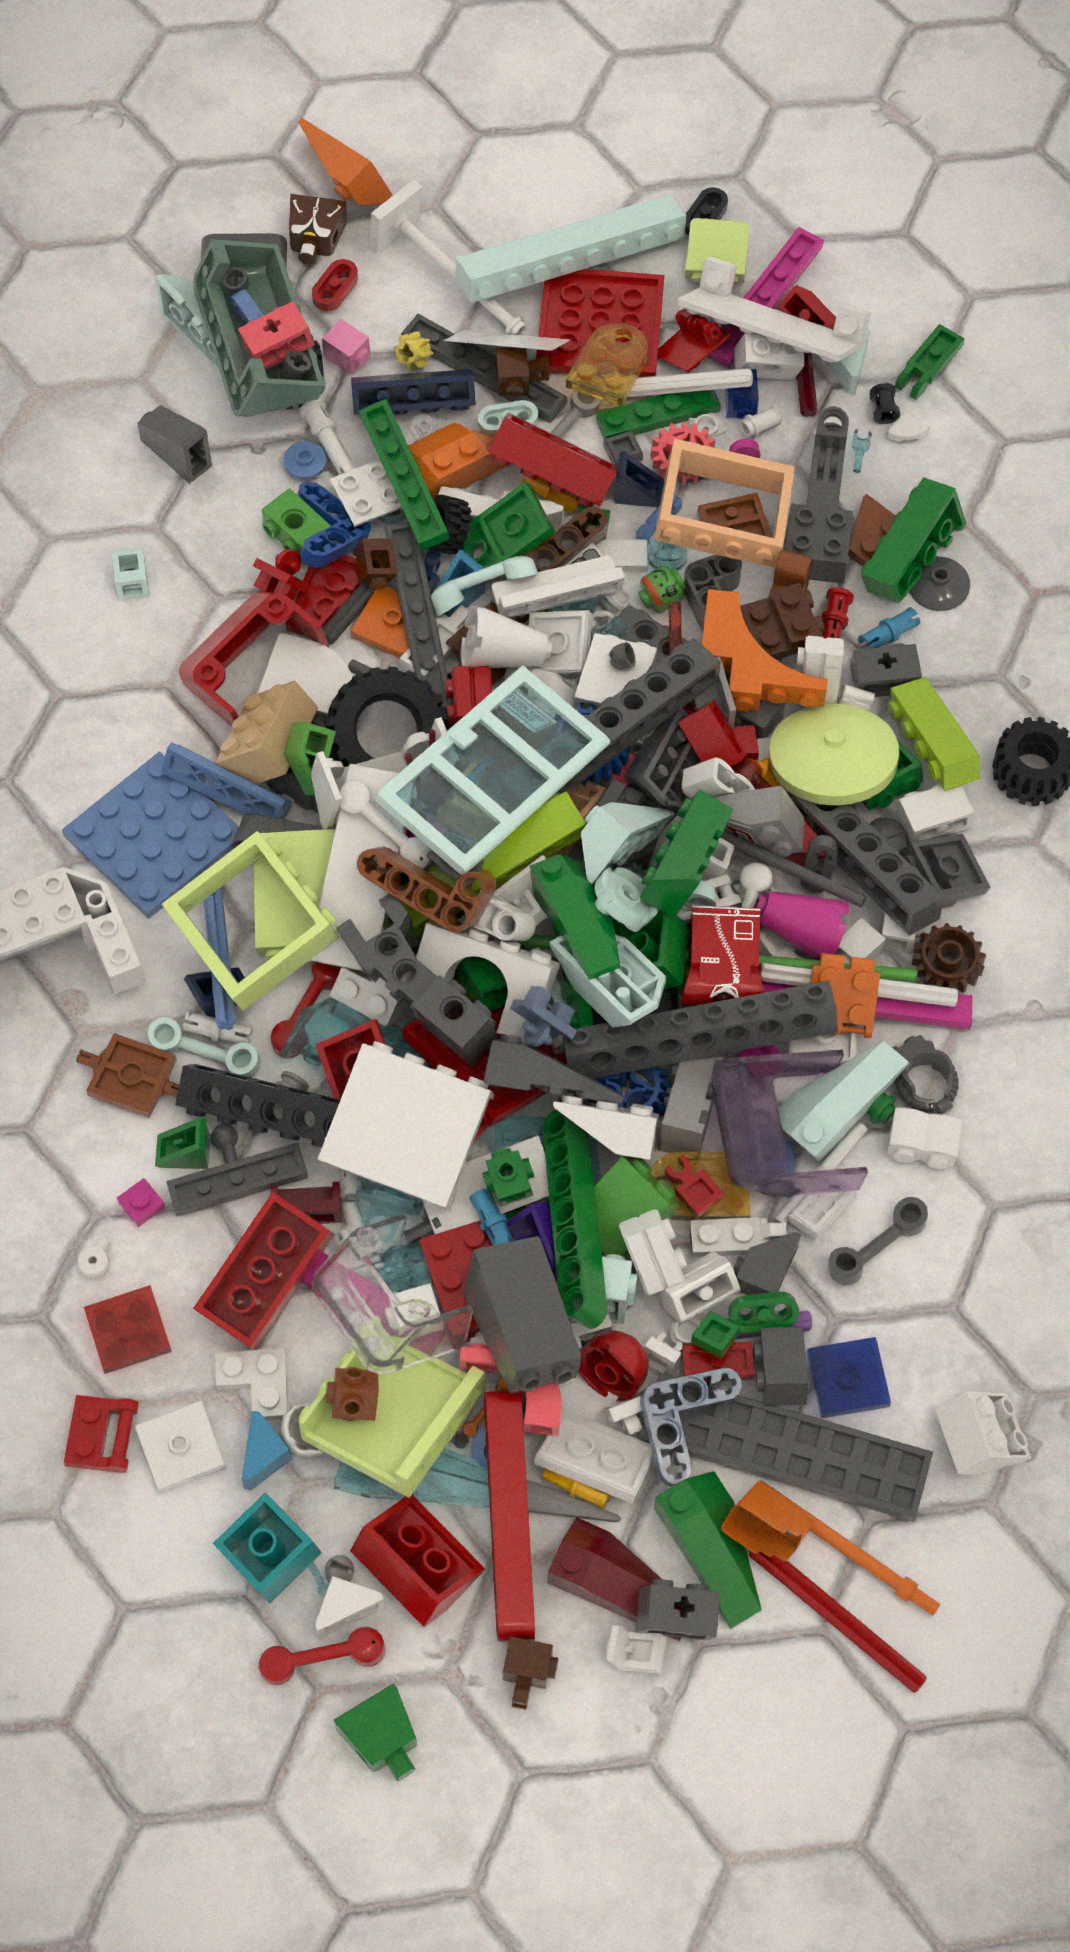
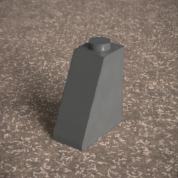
M159 405L152 412L145 413L140 421L137 422L140 440L189 484L212 467L207 430L202 426L162 405Z

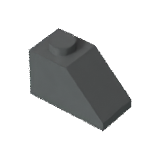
M793 1232L749 1248L745 1258L739 1256L733 1270L740 1286V1292L746 1295L779 1292L799 1247L801 1234Z

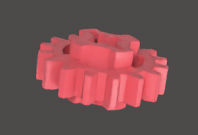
M682 422L681 428H676L671 423L669 432L660 429L659 437L653 438L650 459H653V469L660 468L659 476L665 477L674 438L715 448V439L708 438V430L697 431L698 424L696 423L691 428H687L686 422ZM678 471L677 479H681L682 485H686L687 479H691L695 484L698 483L697 475Z

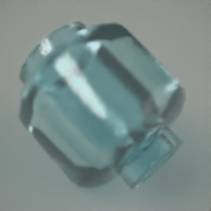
M654 532L648 544L647 557L649 564L654 570L660 566H667L670 570L672 568H675L677 571L682 570L687 563L689 548L654 540Z

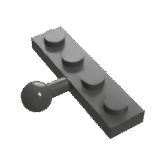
M229 1124L216 1126L211 1133V1142L215 1148L222 1151L225 1164L166 1181L176 1217L271 1189V1185H278L279 1187L308 1178L299 1144L294 1143L238 1160L234 1147L238 1141L236 1129Z

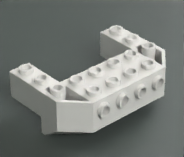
M62 867L57 870H46L38 877L25 882H14L8 888L0 890V961L80 932L88 953L97 952L114 994L146 983L142 965L107 882Z

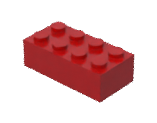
M272 1192L193 1309L249 1348L257 1350L335 1234Z

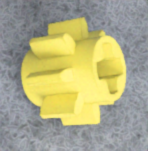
M419 331L410 333V335L399 336L401 343L394 347L398 358L397 363L406 364L408 371L417 369V367L428 366L426 359L433 355L429 344L430 339L420 338Z

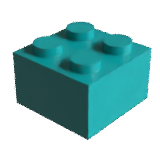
M266 1492L213 1542V1545L269 1604L322 1553L307 1534Z

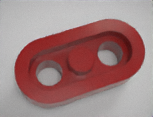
M339 259L330 264L312 288V300L316 308L322 311H332L341 305L358 282V269L355 263L347 259Z

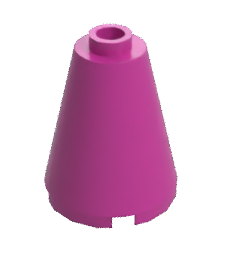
M767 891L764 896L759 895L753 907L760 908V925L814 960H820L821 953H836L847 925L841 922L843 913L849 915L850 910L849 904L842 900Z

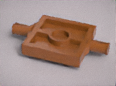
M114 1033L107 1048L99 1056L83 1049L77 1055V1063L94 1068L93 1077L86 1090L87 1095L148 1118H150L157 1101L163 1094L177 1098L179 1084L169 1081L171 1071L177 1061L175 1054Z

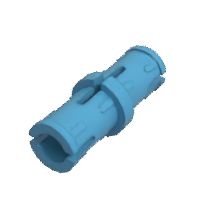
M909 607L891 619L885 618L881 620L879 626L858 636L859 644L866 641V644L862 645L861 648L868 646L878 648L887 642H895L899 639V635L920 624L919 617L912 619L918 613L915 609Z
M483 1188L473 1193L469 1199L482 1223L480 1228L483 1233L487 1234L492 1245L514 1241L506 1225L508 1220L505 1214L500 1213L491 1192H488L487 1188Z

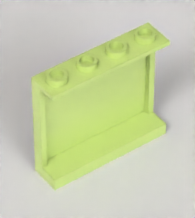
M336 829L260 833L265 841L270 837L275 841L283 852L278 858L283 864L288 860L301 875L296 881L301 887L306 883L319 898L314 903L319 908ZM262 855L254 862L255 949L260 957L269 960L314 926L315 921L266 857ZM387 914V917H386V922H385L384 930L389 927V915H388V914ZM392 945L385 948V950H391Z
M377 1317L370 1327L366 1326L362 1330L357 1345L351 1353L347 1352L343 1355L338 1365V1368L357 1367L362 1370L378 1371L379 1393L375 1421H346L341 1418H332V1404L326 1403L327 1382H334L333 1375L331 1379L327 1378L322 1383L318 1397L312 1405L304 1407L299 1416L298 1423L303 1441L410 1498L486 1391L485 1372L472 1366L468 1373H465L384 1331L382 1318Z

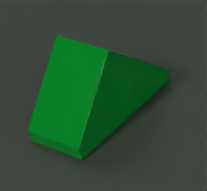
M200 1117L158 1134L155 1166L159 1168L208 1169L210 1133L207 1120Z

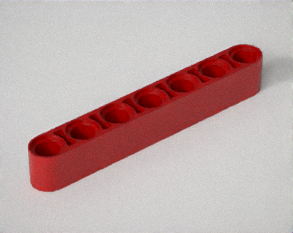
M509 1390L485 1391L484 1417L497 1641H509L510 1636L534 1640L535 1617L521 1391L509 1393Z

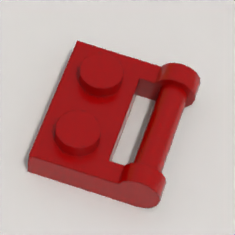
M76 1395L64 1457L65 1467L116 1473L127 1472L129 1460L126 1459L133 1415L138 1413L139 1402L127 1398L118 1400ZM111 1413L119 1414L112 1456L103 1457Z

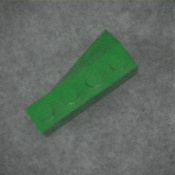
M923 477L918 486L912 489L908 502L902 511L896 514L892 527L886 536L880 539L876 552L870 560L866 561L862 568L861 576L867 592L900 603L920 580L921 569L924 566L930 567L936 561L937 550L941 546L947 548L953 541V536H951L955 529L961 531L967 523L954 487Z
M700 789L692 800L685 798L676 814L681 817L680 821L674 820L665 835V838L669 839L668 844L662 843L653 858L657 862L656 867L651 865L641 881L645 888L640 899L675 918L703 878L702 873L708 867L709 858L718 845V839L722 835L733 809Z

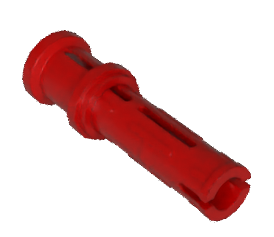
M833 587L827 590L826 598L828 602L826 611L821 614L825 633L821 637L824 639L827 637L840 639L841 631L848 626L849 618L847 617L849 605L854 600V595L849 590Z

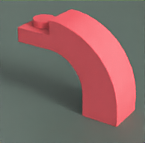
M472 1343L469 1344V1347L461 1346L460 1370L469 1371L472 1366H475L485 1373L501 1375L487 1345ZM558 1383L540 1386L532 1391L523 1390L522 1393L526 1402L524 1433L559 1436L562 1402Z

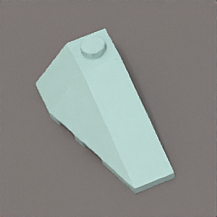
M157 275L155 280L161 315L220 373L195 295L193 283L185 276Z

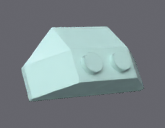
M615 935L620 968L591 980L588 979L562 937L559 936L552 940L550 947L573 989L612 1027L631 1025L658 1008L666 983V976L627 938Z

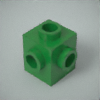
M502 1149L491 1154V1159L485 1160L488 1171L482 1172L488 1192L495 1191L500 1206L534 1196L528 1179L535 1176L529 1158L521 1159L519 1150ZM512 1173L510 1176L505 1177L506 1174Z

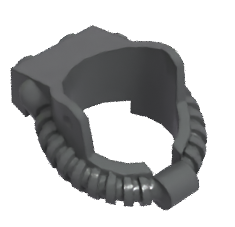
M921 1035L907 1038L899 1048L897 1046L892 1047L909 1062L908 1066L895 1079L896 1089L899 1090L898 1093L902 1096V1100L906 1101L908 1106L911 1105L912 1109H918L925 1113L930 1112L932 1114L936 1111L942 1115L952 1109L951 1102L954 1101L958 1093L959 1079L949 1056L940 1050H936L933 1042L930 1040L926 1041ZM919 1065H932L931 1068L939 1071L946 1079L947 1089L944 1093V1098L935 1102L934 1099H925L916 1095L915 1086L908 1077V1072L913 1067Z

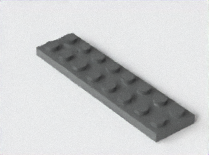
M660 1372L657 1382L679 1377ZM686 1383L683 1385L682 1395L687 1401L696 1402L699 1399L700 1390L695 1384ZM670 1386L673 1392L668 1395L658 1396L657 1391H654L650 1404H656L658 1409H661L662 1403L675 1399L674 1386ZM707 1386L708 1399H712L709 1392L717 1390V1388ZM737 1395L727 1402L679 1412L689 1456L915 1522L933 1455L932 1451L779 1406H764V1402ZM644 1423L640 1440L649 1443ZM668 1425L659 1426L657 1429L658 1440L663 1444H671L675 1438L674 1430ZM676 1447L672 1451L679 1452V1449Z

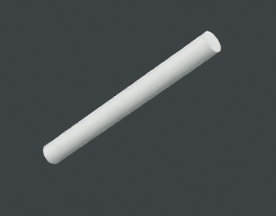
M857 1122L775 1217V1223H786L787 1226L789 1214L829 1172L832 1173L867 1131L865 1125Z

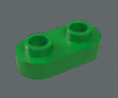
M783 1291L743 1295L731 1302L728 1308V1316L732 1323L740 1326V1332H760L761 1328L791 1327L799 1318V1307L795 1298ZM778 1304L786 1305L781 1311L774 1310ZM743 1308L751 1309L746 1315L740 1314Z

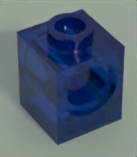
M751 369L753 374L752 386L724 389L726 418L744 419L745 415L750 414L753 416L757 414L759 396L756 369Z

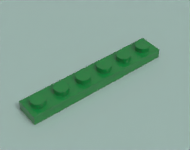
M387 399L358 410L421 551L450 539L446 526Z

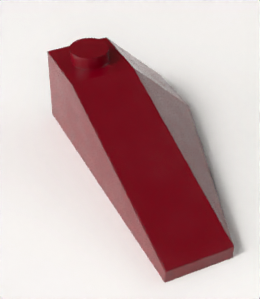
M576 1518L562 1539L548 1570L547 1583L637 1623L639 1588L652 1584L653 1579L662 1578L612 1533L580 1518ZM675 1603L674 1609L679 1610L680 1614H682L683 1608H678ZM668 1636V1637H670V1638H672V1639H674V1640H677V1641H679V1642H680V1640H681V1638H679V1637H671V1636Z

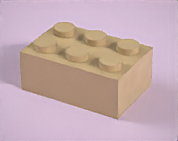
M295 680L283 685L277 684L261 693L254 692L244 700V707L239 717L233 722V729L228 739L220 748L221 752L215 762L216 765L254 784L287 773L290 765L284 752L292 723H311L318 709V706Z

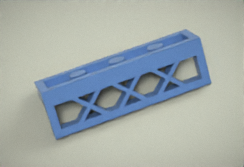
M171 742L167 747L162 773L244 815L255 814L284 820L290 811L292 801L216 765L215 762L179 744L176 745Z

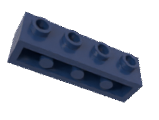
M472 369L351 377L354 414H359L358 410L384 399H387L394 415L409 413L408 410L420 409L423 413L437 412L439 408L451 407V410L469 409V406L476 405Z

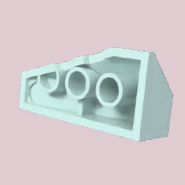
M615 802L601 807L596 805L586 816L585 821L587 825L581 831L587 880L591 884L595 883L600 875L610 868L609 866L613 863L621 866L634 852L638 853L657 839L660 832L667 826L675 813L671 809Z
M883 1040L792 1093L769 1118V1121L820 1164L867 1112L876 1098L908 1066L909 1062Z

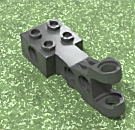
M836 406L827 407L819 414L807 505L791 504L785 550L813 558L809 580L844 584L853 511L838 509L849 419L846 412ZM834 416L840 419L842 426L833 422L824 424V421L828 417Z
M389 893L378 900L394 924L366 942L351 919L337 926L338 933L364 973L375 983L381 978L386 983L385 987L390 990V996L397 1002L401 1003L404 999L411 1004L409 1007L415 1012L414 1016L420 1020L422 1026L469 1066L472 1067L491 1047L493 1039L499 1038L494 1028L496 1022L490 1017L492 1013L484 1004L478 1000L472 1003L465 996L467 992L459 983L453 979L447 982L440 975L436 976L417 960L405 939L413 923L398 898ZM388 946H398L394 954L383 955L385 948ZM412 971L416 973L412 981L407 983L401 982V977L406 972Z

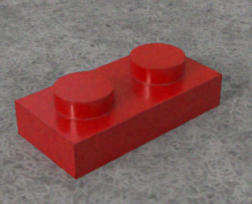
M752 1341L733 1342L722 1359L696 1345H682L684 1376L721 1368H730L739 1374L741 1380H751L755 1377Z

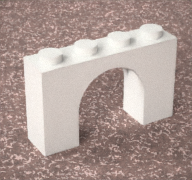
M433 920L427 922L417 953V960L436 976L440 975L447 982L453 979L457 966L465 957L477 956L493 962L503 973L508 988L507 1000L497 1033L521 1037V1042L525 1043V1030L522 1029V1024L526 1019L510 1009L513 1000H524L531 986L543 987L552 993L560 963L551 960L552 956L548 953L533 950L532 953L520 949L521 945L518 942L498 941L490 938L489 933L474 927L470 928V930L452 932ZM415 972L411 973L409 982L416 976Z

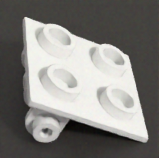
M380 459L329 479L336 492L334 496L341 501L354 527L402 509Z

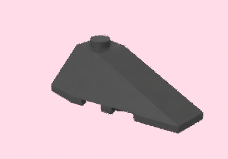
M501 1034L500 1039L492 1040L484 1084L528 1091L536 1087L540 1088V1091L549 1094L567 1095V1093H572L575 1097L622 1104L623 1094L536 1048L520 1043L521 1037Z

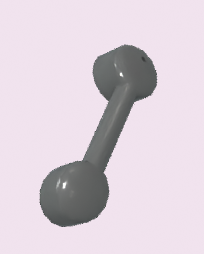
M906 1197L900 1200L894 1208L893 1225L857 1252L849 1247L835 1249L830 1254L828 1263L831 1278L842 1285L857 1283L862 1277L863 1265L901 1235L914 1236L922 1232L928 1218V1210L924 1201L916 1197Z

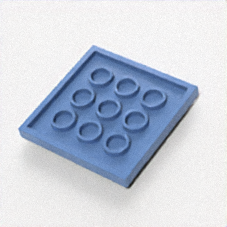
M160 751L62 829L63 836L148 919L163 908V902L232 851V843L239 828L206 795L163 774L162 769L165 756Z

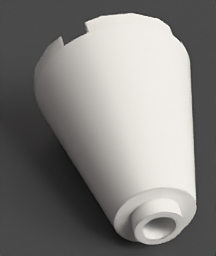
M472 606L465 622V627L469 628L467 637H462L461 643L462 666H469L470 668L476 666H489L490 668L541 666L544 660H549L552 642L548 641L546 634L482 606Z

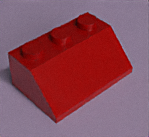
M413 1494L410 1498L405 1496L363 1526L350 1549V1552L423 1627H426L447 1611L485 1570Z

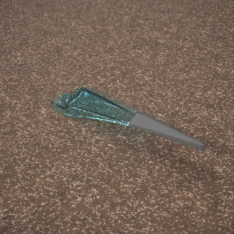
M445 1448L412 1494L421 1502L489 1507L487 1464ZM340 1461L333 1489L366 1498L401 1500L405 1497V1495ZM527 1480L528 1512L608 1522H618L621 1520V1517L617 1514Z

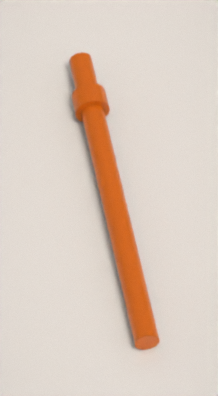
M763 1480L760 1481V1483L815 1520L809 1529L812 1533L896 1590L894 1594L905 1602H908V1600L912 1601L932 1616L936 1613L941 1604L918 1589L919 1584L907 1576L902 1578Z

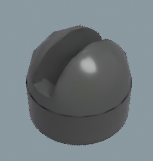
M232 267L226 271L223 283L228 291L235 294L242 289L247 290L249 278L242 268ZM238 277H241L240 284L238 285Z
M628 642L614 646L609 652V657L611 658L609 662L616 669L625 670L634 667L636 664L634 650Z

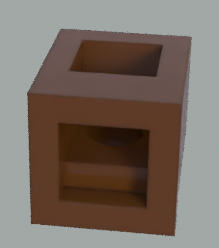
M363 538L353 549V554L357 559L360 583H369L370 588L380 589L386 587L398 574L392 538Z

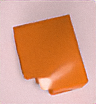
M758 1481L732 1508L722 1525V1530L754 1554L761 1551L768 1557L775 1555L786 1562L800 1546L815 1520ZM786 1530H789L795 1536L788 1534Z

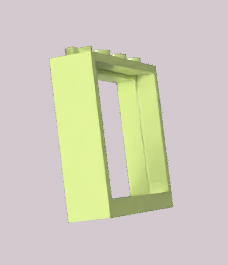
M258 831L162 903L177 926L242 1011L339 938L332 928L336 920L326 907L319 911L314 904L319 898L307 883L302 887L298 884L296 879L301 875L288 860L283 864L278 858L283 852L271 837L265 841ZM264 855L316 924L238 983L187 913Z

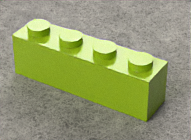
M923 677L892 687L891 702H888L889 714L894 721L897 720L901 725L905 739L911 740L917 757L920 760H924L927 764L931 778L938 780L944 791L979 780L980 755L929 680Z

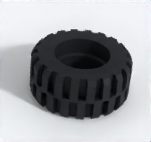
M389 666L388 669L371 668L369 672L364 674L360 672L338 690L329 707L325 728L336 731L329 757L334 761L342 762L343 767L375 759L361 747L357 738L356 726L361 713L369 705L379 701H393L407 708L415 719L417 733L425 732V734H428L432 729L434 720L440 717L448 731L449 717L447 710L443 708L441 696L439 693H434L431 689L432 685L426 679L424 681L415 677L416 673L409 670L406 673L399 671L398 667Z

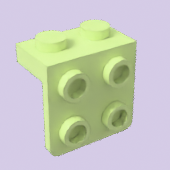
M692 219L690 222L688 252L685 264V278H691V281L700 282L704 261L711 256L737 265L733 285L738 284V282L745 283L749 224L739 221Z

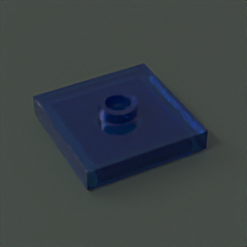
M876 1337L807 1348V1357L821 1418L890 1407L891 1399Z

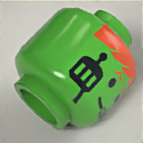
M660 566L641 578L642 590L638 592V595L647 609L652 606L657 612H664L683 600V591L686 590V586L675 568L670 570L667 566Z

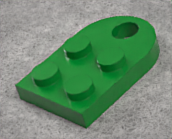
M525 481L469 523L468 526L471 527V531L466 534L469 538L467 542H463L464 547L462 550L473 558L476 548L483 546L482 555L474 560L483 568H486L508 558L524 556L556 532L533 488Z

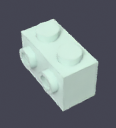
M608 1254L602 1257L607 1314H609L611 1322L624 1324L627 1306L634 1307L638 1274L631 1273L632 1261H628L620 1255Z

